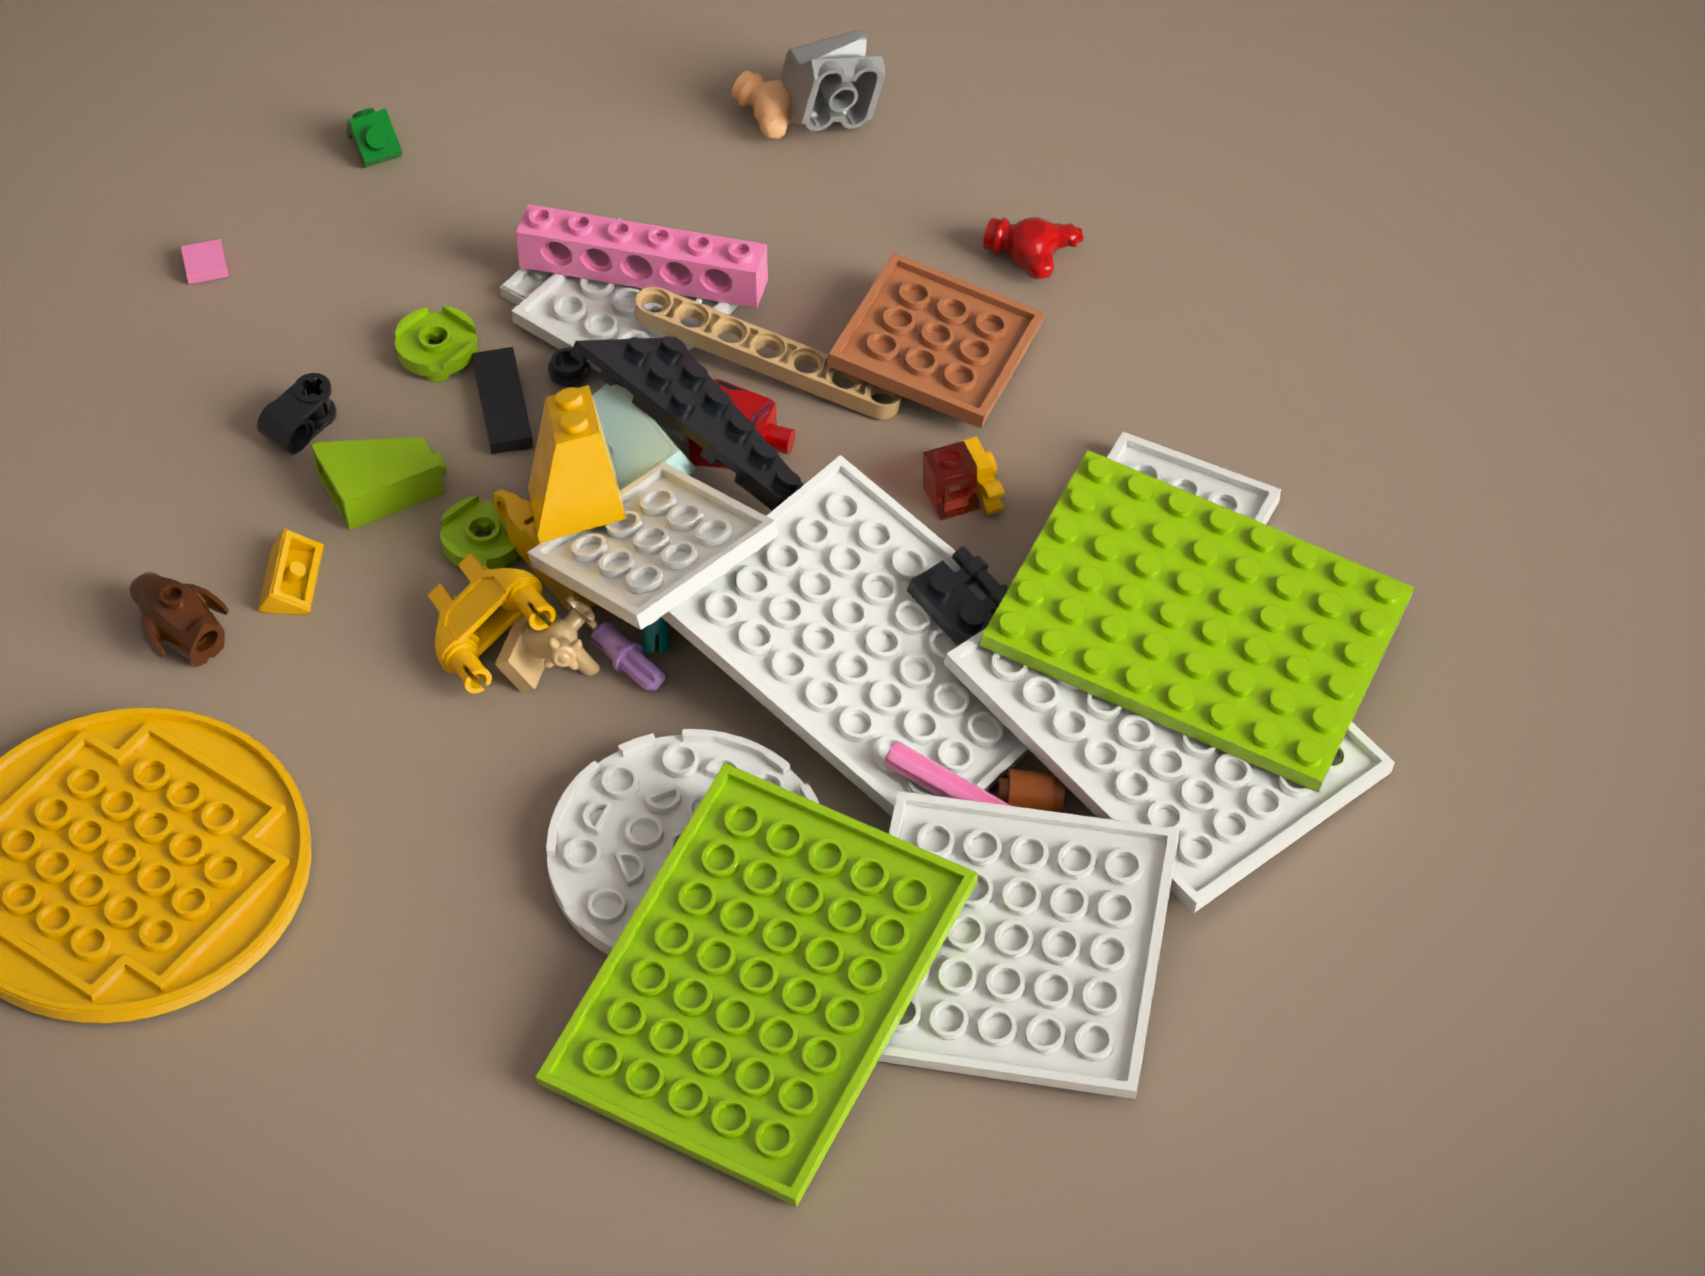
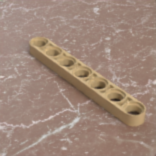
M646 287L641 289L636 295L634 315L638 323L644 327L667 336L677 337L684 343L869 417L887 420L895 417L899 412L902 396L826 366L828 354L663 288ZM654 302L662 305L664 309L660 312H649L643 308V305ZM691 317L698 319L702 324L691 328L686 327L680 321ZM723 333H733L740 339L736 342L728 343L722 341L718 336ZM761 348H771L778 355L773 358H765L756 351ZM799 363H808L813 365L816 370L812 373H802L794 366ZM838 378H845L852 381L855 385L844 389L836 386L833 381ZM883 393L890 396L893 401L888 404H880L874 401L872 396Z

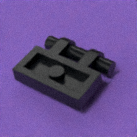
M965 546L960 547L952 555V559L961 568L960 570L954 572L942 560L912 579L906 590L957 646L987 627L1009 589L1006 584L1000 585L987 571L989 565L979 555L974 557ZM975 583L987 598L981 601L968 586Z

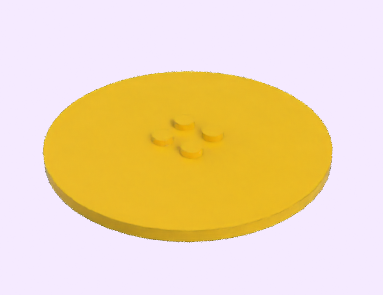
M145 707L115 709L68 720L26 739L0 757V998L31 1013L58 1020L79 1023L125 1022L158 1016L188 1006L226 987L247 972L277 942L293 919L309 878L312 840L308 816L301 794L282 763L264 745L230 724L189 711Z

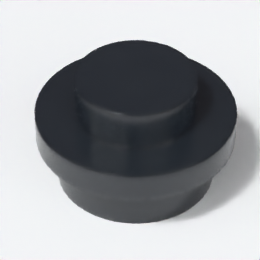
M572 348L558 350L553 354L548 364L550 379L560 386L571 387L579 385L590 374V364L588 362L580 363L570 355Z

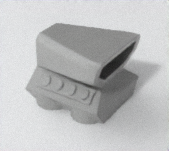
M855 30L787 51L781 71V81L791 96L793 123L805 124L811 131H820L829 127L833 122H841L845 128L854 129L864 125L868 120H872L886 73L883 56H865L867 42L865 30Z

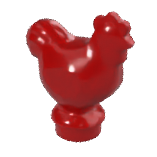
M1030 217L1016 224H1010V221L1006 218H991L985 231L983 247L986 250L993 251L994 255L1002 254V252L1009 253L1013 262L1019 268L1025 269L1031 278L1044 279L1049 278L1053 273L1054 262L1052 255L1055 251L1068 246L1076 247L1078 243L1084 240V236L1082 235V229L1075 227L1072 223L1054 224L1039 217Z

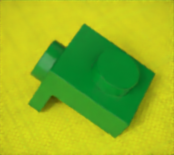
M374 108L363 109L353 114L352 119L348 120L346 132L349 139L353 138L364 168L402 156V149L386 108L375 111Z

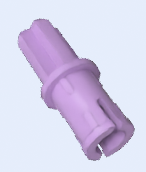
M604 622L591 634L592 640H590L591 644L613 662V668L618 673H626L644 690H648L651 693L656 692L660 685L665 682V674L643 654V647L638 642H631L624 637L611 622Z

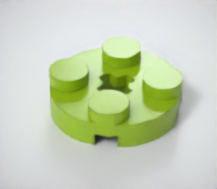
M442 306L443 312L435 311L430 313L428 307L420 308L406 315L398 323L395 330V352L399 363L406 370L416 375L425 376L430 382L440 383L447 380L450 374L462 370L471 363L472 353L479 352L475 325L465 312L454 307ZM444 339L439 344H429L428 342L429 340L439 341Z
M479 496L467 497L453 504L443 514L441 520L442 528L440 530L442 551L446 558L454 565L458 566L470 552L479 560L483 567L486 565L490 569L503 568L520 556L516 551V547L509 542L505 525L496 512L493 501H479ZM478 530L484 533L492 530L491 535L486 537H477L475 533Z

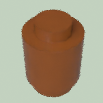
M1008 769L1007 778L998 779L997 798L1015 807L1063 812L1065 785L1057 777H1054L1052 772Z

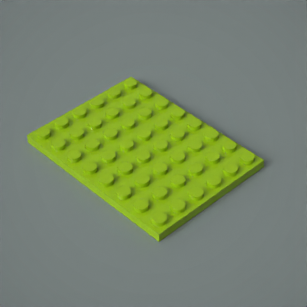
M1087 450L983 632L980 646L1319 792L1415 587Z
M724 762L535 1077L539 1086L797 1207L978 881L977 872Z

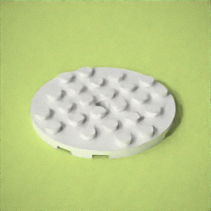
M682 729V735L655 738L654 733L620 744L618 745L617 752L599 763L594 760L574 778L559 799L553 812L548 829L546 852L548 874L555 899L574 929L597 949L609 955L724 762L819 803L808 783L804 784L790 770V764L772 750L754 741L725 732L705 729Z

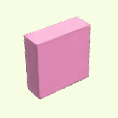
M221 239L181 246L188 284L229 277Z

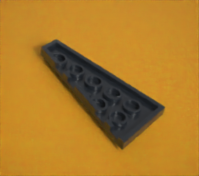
M632 337L630 339L575 341L570 353L572 357L580 363L586 362L587 359L601 369L599 378L610 386L618 384L634 395L632 403L681 441H685L689 437L703 448L700 456L712 465L720 463L735 472L734 482L773 511L804 485L800 477L777 454L776 449L768 444L755 429L752 421L742 414L731 401L730 396L716 384L708 374L707 369L697 362L686 349L685 344L677 337Z

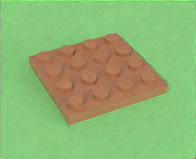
M893 252L828 353L826 366L982 428L1042 326L1045 313Z

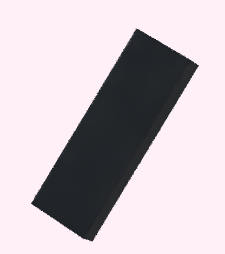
M513 347L472 353L473 367L491 454L532 448V434Z

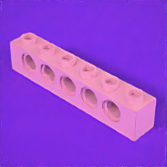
M527 204L515 232L519 268L642 289L646 287H659L678 295L758 308L768 281L767 244L531 204Z

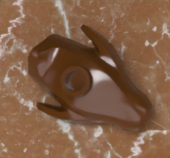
M152 572L143 573L132 581L129 589L131 598L138 604L141 612L143 635L155 655L159 657L166 656L164 648L160 643L161 641L187 658L192 666L197 667L207 663L210 657L214 658L224 648V629L209 609L223 615H227L229 610L217 596L207 589L194 584L181 583Z

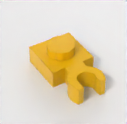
M977 436L962 440L960 447V470L976 500H981L987 515L1004 511V506L999 497L1005 496V491L1000 481L994 477L997 475V465L991 451L985 452Z

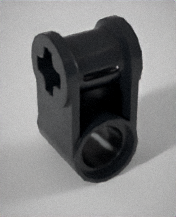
M309 373L298 378L289 389L262 410L257 421L259 433L292 454L302 451L317 434L336 418L335 404L329 398L332 392L330 380L320 373Z

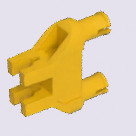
M470 552L458 566L471 583L458 596L454 595L453 597L446 587L439 583L427 596L440 613L435 635V652L439 664L446 672L457 674L466 690L474 694L485 690L478 681L479 676L487 686L491 684L492 680L491 673L483 666L478 657L522 614L533 629L543 630L548 628L549 625L541 615L544 613L549 621L553 623L556 618V611L542 596V583L534 574L515 568L490 569L486 565L483 567L479 560Z

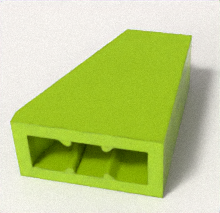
M424 437L327 441L311 445L316 474L349 531L445 494L442 476L447 474L445 462L438 450L431 451Z

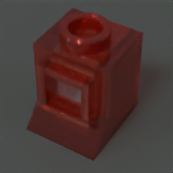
M964 441L923 452V488L940 521L981 509L977 496V465Z

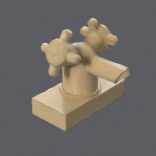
M569 596L565 602L569 605L567 609L570 613L564 619H561L556 614L553 623L543 613L541 617L549 625L548 628L543 630L533 629L523 614L513 623L495 665L521 693L535 690L545 667L551 668L556 665L558 667H569L571 670L579 669L580 672L588 676L598 673L600 670L599 665L582 647V641L577 639V630L584 623L592 630L597 625L594 620L595 614L586 603L576 600L573 596Z

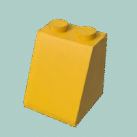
M589 385L580 388H566L555 395L547 396L545 399L528 485L537 536L540 543L626 519L615 469Z

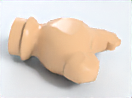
M749 70L744 71L737 78L732 88V97L738 100L742 107L750 105L753 107V114L759 124L761 133L768 138L780 139L784 136L787 125L793 122L791 96L782 81L764 82L761 74H754Z

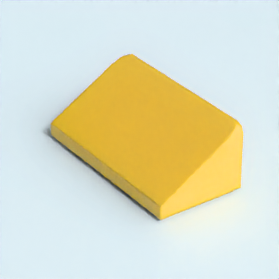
M284 528L271 547L257 611L273 614L308 615L324 544Z

